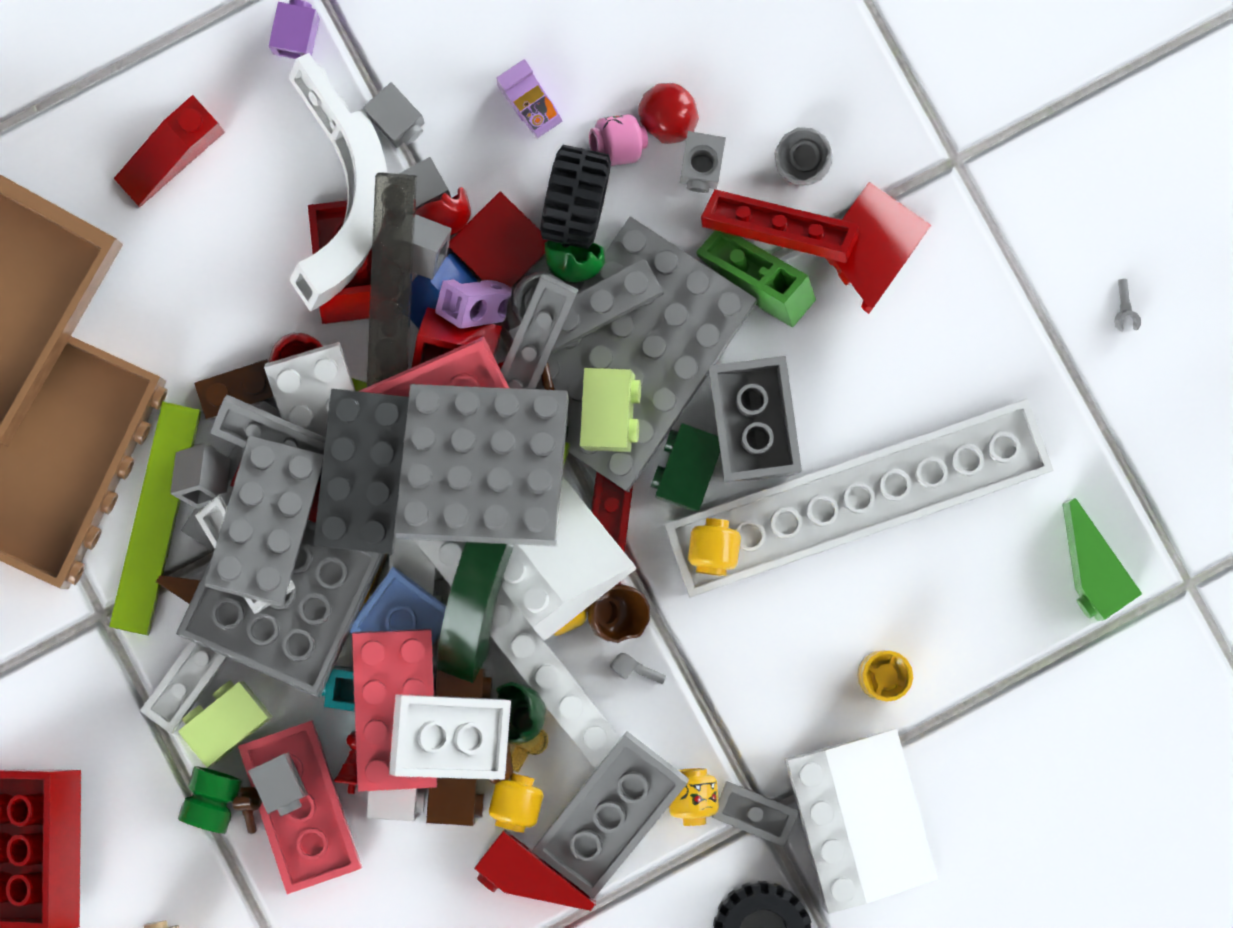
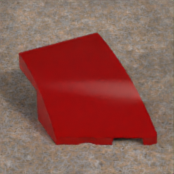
M871 182L866 185L842 218L843 221L859 224V237L847 263L826 258L828 263L837 270L838 276L845 286L852 284L863 299L862 309L870 314L932 226Z

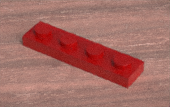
M714 189L701 215V224L704 228L847 263L859 237V224Z

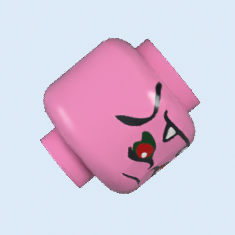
M630 114L603 117L596 122L595 128L589 131V146L591 151L609 154L611 166L636 163L641 157L642 149L647 148L648 135L646 128L639 126L636 118Z

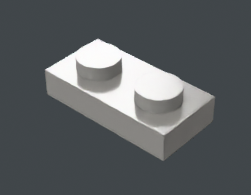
M726 781L718 800V812L712 818L785 847L799 810Z

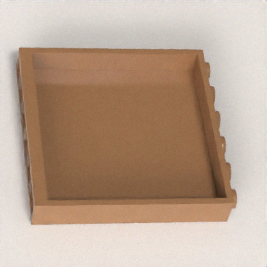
M0 174V444L8 447L123 244L108 233Z
M70 337L8 447L0 444L1 562L60 589H69L71 584L76 585L85 569V564L81 563L87 549L92 550L100 538L102 529L98 528L104 513L107 515L111 513L117 502L118 494L115 493L118 483L121 478L125 480L133 468L135 459L131 458L135 447L137 443L142 445L150 432L151 424L148 423L153 409L159 410L162 401L164 402L168 389L164 388L167 382L165 379L77 338Z

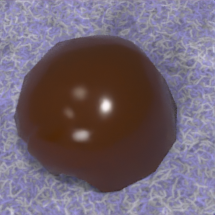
M616 584L587 607L590 627L596 636L607 642L620 643L627 639L638 638L643 634L650 621V605L644 593L634 587L623 584Z

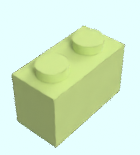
M584 368L580 446L584 450L631 452L632 442H638L639 419H633L634 403H640L641 381L635 380V374L631 369Z
M231 680L212 694L216 699L205 709L199 705L182 718L186 725L178 730V733L206 768L214 766L273 717L245 681H239L235 685Z

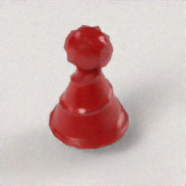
M352 731L346 739L347 744L352 750L349 751V755L344 764H342L337 777L333 779L336 783L348 784V794H355L357 785L356 733Z

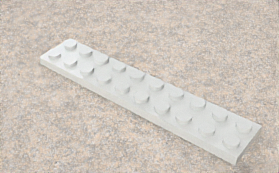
M1025 399L664 524L690 598L1053 472L1054 469L1029 399ZM706 518L728 520L729 528L738 531L741 536L738 564L734 569L727 570L726 576L697 573L696 566H693L688 561L691 531L695 526L705 525Z

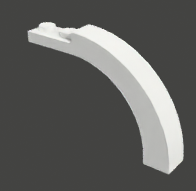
M310 53L296 58L289 79L336 149L347 183V209L342 228L317 253L298 262L290 278V282L311 312L337 295L354 278L364 263L380 232L385 216L388 199V175L381 143L364 109L350 114L344 98L341 95H337L328 82L324 68L316 64Z

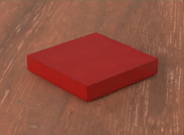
M499 191L450 240L448 248L481 281H498L512 289L545 256V242L548 240L542 239L540 229Z

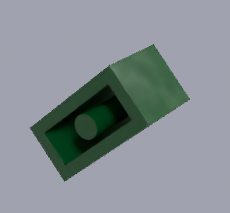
M681 423L679 431L670 430L663 450L670 453L666 467L658 465L650 487L657 489L656 499L698 513L720 455L719 440L717 435Z

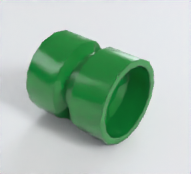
M194 766L188 788L193 793V796L185 798L177 819L200 829L225 834L232 817L231 810L227 805L233 803L234 798L238 797L243 780L217 770Z

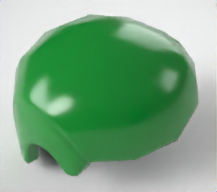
M553 241L545 242L548 269L551 274L564 282L579 283L588 280L598 274L605 265L604 248L596 243H593L588 249L571 245L565 247L561 243Z

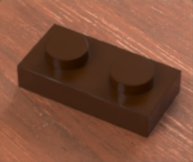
M265 359L195 382L194 385L205 419L209 421L216 418L226 395L252 406L262 403L263 400L266 402L275 399L264 369L265 364L269 363V360Z

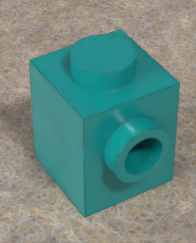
M338 665L333 668L321 694L325 697L324 707L355 712L352 667Z

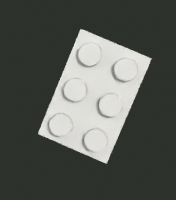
M340 342L269 362L264 366L281 418L325 438L331 388L356 391Z
M396 694L389 774L403 777L505 780L511 701L506 699Z

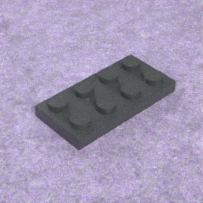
M331 388L314 546L394 554L396 539L394 531L409 397Z

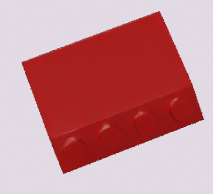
M0 770V928H79L81 770Z

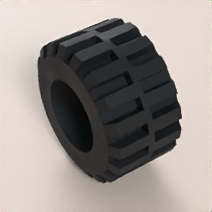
M564 144L557 151L543 206L540 225L542 239L588 249L593 244L610 175L611 161L609 154Z
M758 881L756 884L746 883L742 885V888L736 891L732 890L728 894V898L720 903L717 916H714L713 922L714 928H740L743 920L752 912L770 910L781 917L785 928H811L812 923L804 905L796 895L779 884H769L766 881Z

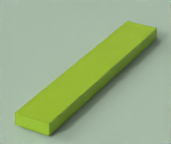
M162 401L109 625L111 628L147 636L150 634L161 585L156 583V580L160 575L163 576L181 502L179 498L170 494L175 455L178 451L194 446L202 413L199 409Z

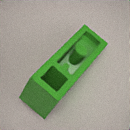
M715 230L696 252L697 256L714 271L755 297L758 301L756 305L763 311L792 328L816 301L807 274L740 236Z
M1073 498L1063 503L1062 506L1074 586L1080 596L1076 601L1089 619L1094 616L1097 621H1104L1141 596L1142 592L1078 500Z

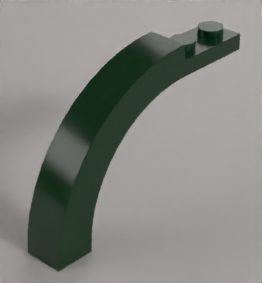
M566 426V438L568 437V426ZM465 543L445 609L439 640L437 670L471 683L474 682L489 653L490 630L503 576L515 544Z

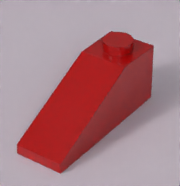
M192 95L163 120L113 179L141 207L222 136L225 131L196 97Z
M506 829L502 831L474 868L480 873L476 879L494 893L499 888L506 894L591 911L596 905V901L534 854L529 847Z

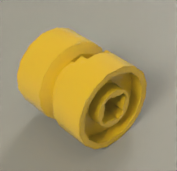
M890 650L875 651L865 656L859 664L857 672L858 684L862 691L873 699L886 702L895 701L905 696L911 688L913 681L912 667L908 660L900 653Z

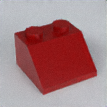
M427 307L417 334L411 368L481 337L485 338L494 358H496L502 326L486 324L460 329L436 314V309Z

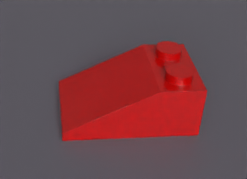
M347 200L308 205L312 254L317 253L326 246L342 228L346 216ZM386 212L380 232L354 278L337 295L319 307L322 324L399 315L393 265L390 263L391 250L390 246L387 245L389 234Z

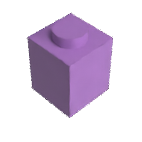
M289 0V4L278 2L268 45L273 55L296 59L308 53L312 56L320 21L316 9L312 8V4L302 0Z

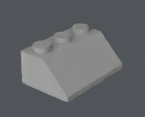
M786 356L708 366L724 482L768 479L797 475L802 472Z

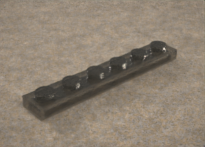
M377 172L375 175L367 387L408 370L417 175Z

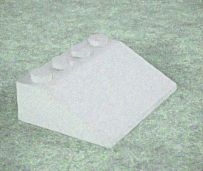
M562 476L557 545L515 544L503 576L501 588L532 628L546 641L637 568Z
M897 729L784 759L823 905L828 914L865 905L938 880Z

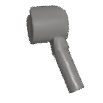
M1119 279L1120 312L1114 319L1115 327L1123 332V319L1126 315H1130L1133 319V329L1137 331L1141 326V318L1138 313L1132 311L1128 280Z
M626 653L618 654L610 664V668L624 679H627L633 670L639 675L661 684L666 679V675L645 667Z

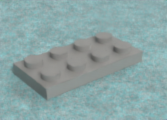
M248 436L206 577L205 587L283 607L321 476L324 455Z
M626 731L536 843L532 852L594 899L688 784L689 778Z

